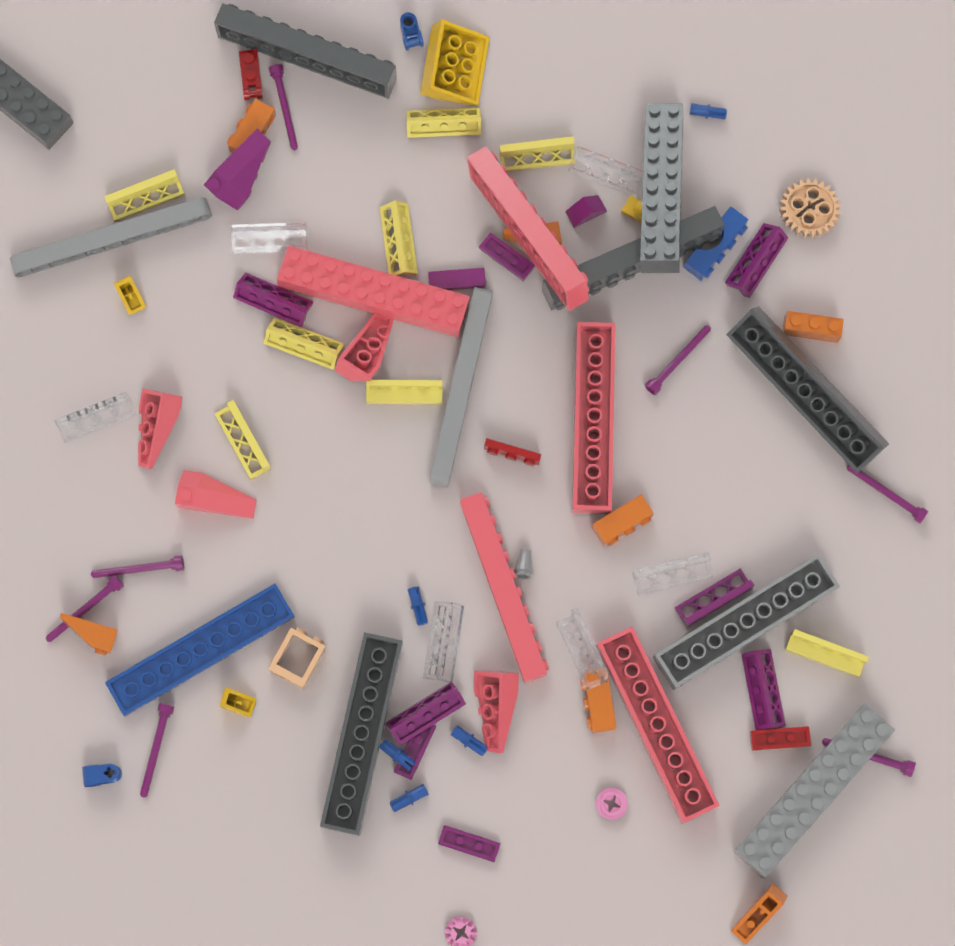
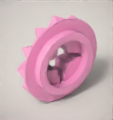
M607 788L597 797V810L605 819H618L627 810V798L619 789ZM614 796H616L615 804H617V806H619L620 808L613 807L610 810V812H608L609 805L606 804L604 800L611 801V799Z
M466 917L453 918L445 928V937L451 946H471L477 936L475 924ZM466 925L465 934H467L466 936H468L469 938L467 939L466 937L464 938L461 936L460 939L458 938V940L456 941L455 939L457 938V932H455L453 928L455 927L456 929H461Z

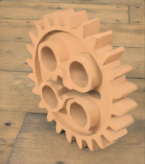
M807 178L806 183L800 179L798 185L793 183L792 188L788 187L787 193H784L782 196L784 200H781L780 205L784 207H781L779 212L784 214L781 219H787L784 225H791L790 231L796 229L797 236L802 232L803 238L807 234H810V237L813 238L815 233L818 237H821L822 231L827 234L828 228L833 229L835 226L833 223L838 221L837 217L841 213L838 209H840L841 204L836 203L839 197H833L836 191L830 192V185L823 187L824 181L819 185L817 184V179L813 183L810 182L809 178ZM813 193L817 198L812 199L808 194ZM819 200H824L823 202L816 204ZM793 203H799L801 208H795ZM815 205V207H814L813 210H812V209H808V210L805 212L807 206H808V208H811V207H813V206ZM819 208H824V209H826V210H827V213H826V214L821 213V212L819 211ZM804 218H810L812 223H806Z

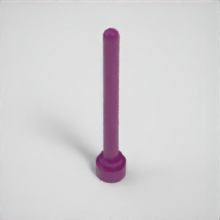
M275 64L268 69L270 76L276 83L290 147L292 150H296L298 145L282 80L284 68L282 64Z
M709 325L704 326L657 378L650 379L645 384V388L651 394L656 395L661 390V383L711 331V327Z
M849 464L847 465L849 472L906 509L919 524L929 512L923 507L916 508L862 470L856 473Z
M182 555L174 556L170 561L93 570L91 576L98 578L169 568L176 571H184V559Z
M113 575L108 579L109 582L106 583L107 586L71 616L81 618L112 591L121 590L124 585ZM62 622L46 636V641L52 642L69 627Z
M159 703L157 711H159L158 715H160L140 791V796L143 798L148 795L167 719L173 714L174 706Z
M824 738L822 744L827 746L831 739ZM874 754L869 759L899 769L903 775L912 777L916 762L910 760L900 762L878 754Z

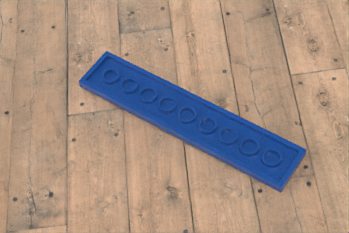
M275 583L106 681L105 684L123 716L126 717L295 618Z

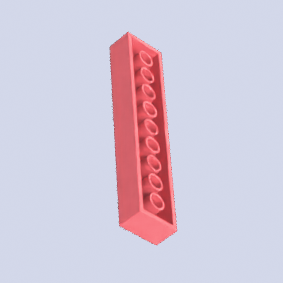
M484 147L467 157L471 180L566 308L571 311L588 301L589 288L587 286L588 278L586 274L578 270L576 261L573 258H569L565 246L557 242L555 233L548 230L546 221L543 217L539 218L534 205L527 202L525 193L518 190L515 180L512 177L509 178L504 165H500L497 162L498 159L493 151L490 152L487 147Z
M289 245L277 278L278 287L368 313H376L380 316L457 338L460 336L470 296Z
M577 322L572 513L609 514L612 511L615 323Z
M628 628L598 642L596 645L597 650L681 824L720 806L634 628Z

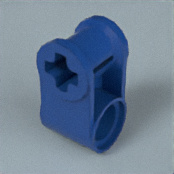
M410 12L404 13L400 18V28L405 50L407 51L409 48L416 46L424 47L416 16ZM406 21H411L413 24L411 26H406L404 23Z
M113 764L82 767L84 787L115 783L122 777L121 769ZM111 769L115 771V774H112V777L108 776V773L111 772Z

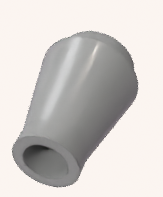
M520 550V555L514 569L517 578H531L533 574L531 550Z

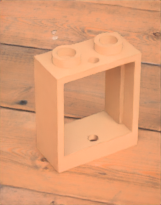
M297 627L296 630L290 628L268 670L304 689L324 654L326 646L323 645V640L315 636L311 639L306 636L307 632ZM293 636L318 648L302 678L278 666Z

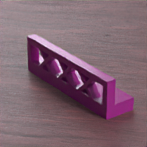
M763 223L725 282L727 286L739 289L744 297H751L788 240V236L781 227ZM767 230L771 231L768 236L763 237ZM761 245L760 249L753 253L754 249ZM751 260V263L744 267V264ZM742 276L738 283L733 282L736 277Z
M246 272L237 282L233 295L234 299L299 327L304 325L306 315L314 303L309 299Z
M740 568L675 607V610L687 628L748 592L755 585L751 579L748 580ZM739 574L744 583L738 587L731 586L732 578ZM716 587H726V594L721 597L714 595ZM701 596L711 597L710 604L705 607L698 605L699 598ZM686 605L695 607L693 614L685 617L681 610Z
M771 649L754 650L741 654L755 729L765 730L786 726ZM762 654H765L766 664L763 662ZM766 675L769 676L770 683L767 682ZM770 694L773 696V702L770 700ZM774 713L777 715L778 723H775Z
M450 682L385 724L400 746L463 707L466 703L456 686Z

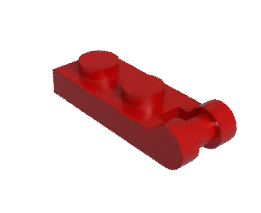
M257 49L239 51L244 101L255 97L262 99ZM256 87V90L249 91V88Z

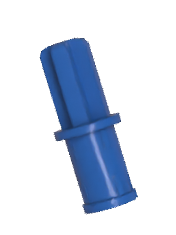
M691 103L689 115L703 116L706 119L708 117L725 119L727 109L711 107L710 104L707 106Z
M419 586L409 588L407 591L412 605L410 608L414 611L417 624L423 626L428 623L424 609L426 604L422 600Z
M459 725L453 729L451 736L463 743L465 748L469 747L480 756L487 752L488 747L476 739L474 734H469Z
M387 739L381 743L379 748L389 755L393 762H398L408 772L413 768L412 766H415L416 761L405 754L402 748L399 749Z
M421 784V786L409 792L405 791V794L390 801V806L396 812L410 804L414 805L415 801L429 794L424 784Z

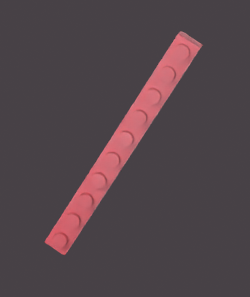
M482 492L460 499L463 514L524 684L547 675L546 671L549 670L546 659L542 660L540 652H542V647L539 640L535 641L533 636L536 631L533 623L528 622L527 616L529 611L526 604L522 605L520 600L523 595L520 587L515 586V572L513 568L509 569L507 561H510L507 551L502 550L501 543H503L500 532L496 533L494 527L497 525L493 514H489V500L487 496L483 497Z

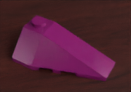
M256 129L213 172L204 183V186L218 199L239 210L250 197L251 188L258 177V170L265 159L271 141L259 129Z

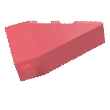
M374 313L338 358L335 372L350 381H370L380 368L394 319Z
M142 388L139 403V414H142V424H139L138 431L142 433V440L138 443V466L148 469L153 468L179 416L182 407V396Z
M183 470L177 488L175 505L181 509L254 519L257 500L204 473Z
M474 671L475 697L479 699L480 708H478L479 715L482 714L484 723L482 732L485 745L488 747L487 751L504 752L518 696L519 673L508 671Z

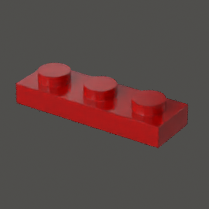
M486 438L484 450H487V453L491 455H505L506 459L512 461L519 459L529 466L539 465L542 454Z
M809 726L750 731L752 751L811 746Z

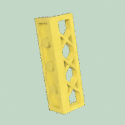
M480 108L406 111L407 138L481 135Z
M574 136L500 145L499 148L501 164L504 165L507 172L576 164ZM570 150L571 159L564 160L559 156L562 151ZM544 153H549L553 156L549 162H545L540 157ZM526 155H531L535 158L532 164H526L522 159ZM512 157L517 161L514 166L506 167L504 158Z
M174 169L104 197L114 221L117 222L182 197L185 194ZM177 185L179 192L174 194L166 192L169 186ZM155 191L161 193L158 200L153 201L149 199L151 193ZM137 198L144 200L142 206L138 208L131 206L133 200ZM119 205L125 206L124 213L116 216L114 207Z
M395 200L379 207L388 273L396 276H415L418 274L409 205L408 203ZM391 209L392 214L388 219L386 210ZM391 226L394 227V233L392 237L389 233ZM396 244L397 250L395 254H392V247ZM398 262L399 271L395 272L394 266Z
M275 317L267 327L263 343L332 370L335 369L339 354L344 348V343ZM328 346L336 347L337 350L332 349V348H330V347H328Z
M443 380L366 381V404H442Z
M232 400L227 403L228 407L215 413V416L250 480L271 468L237 405ZM230 411L233 415L232 423L223 422L220 416ZM233 428L242 431L240 440L231 437ZM242 444L250 446L251 452L249 457L241 455L240 449ZM250 462H258L262 469L251 473L249 470Z
M796 629L791 632L785 648L788 652L855 677H860L863 666L869 656Z

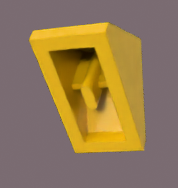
M131 275L113 283L129 315L146 308Z
M225 687L219 706L224 710L251 718L257 699Z

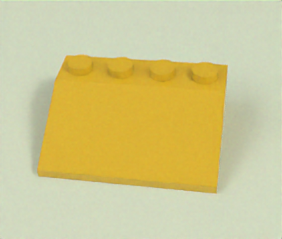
M443 19L433 24L420 94L436 100L478 106L490 37Z

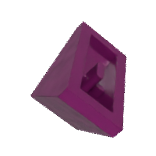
M599 195L582 197L565 211L574 228L607 212Z

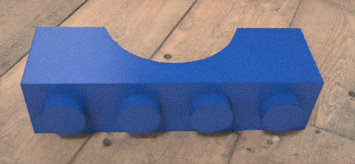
M731 206L721 217L725 227L721 234L722 240L720 244L708 250L696 248L684 264L683 268L700 281L712 274L714 271L712 267L715 263H721L726 256L724 252L727 249L731 250L737 242L735 240L738 235L742 236L748 229L746 225L749 219Z

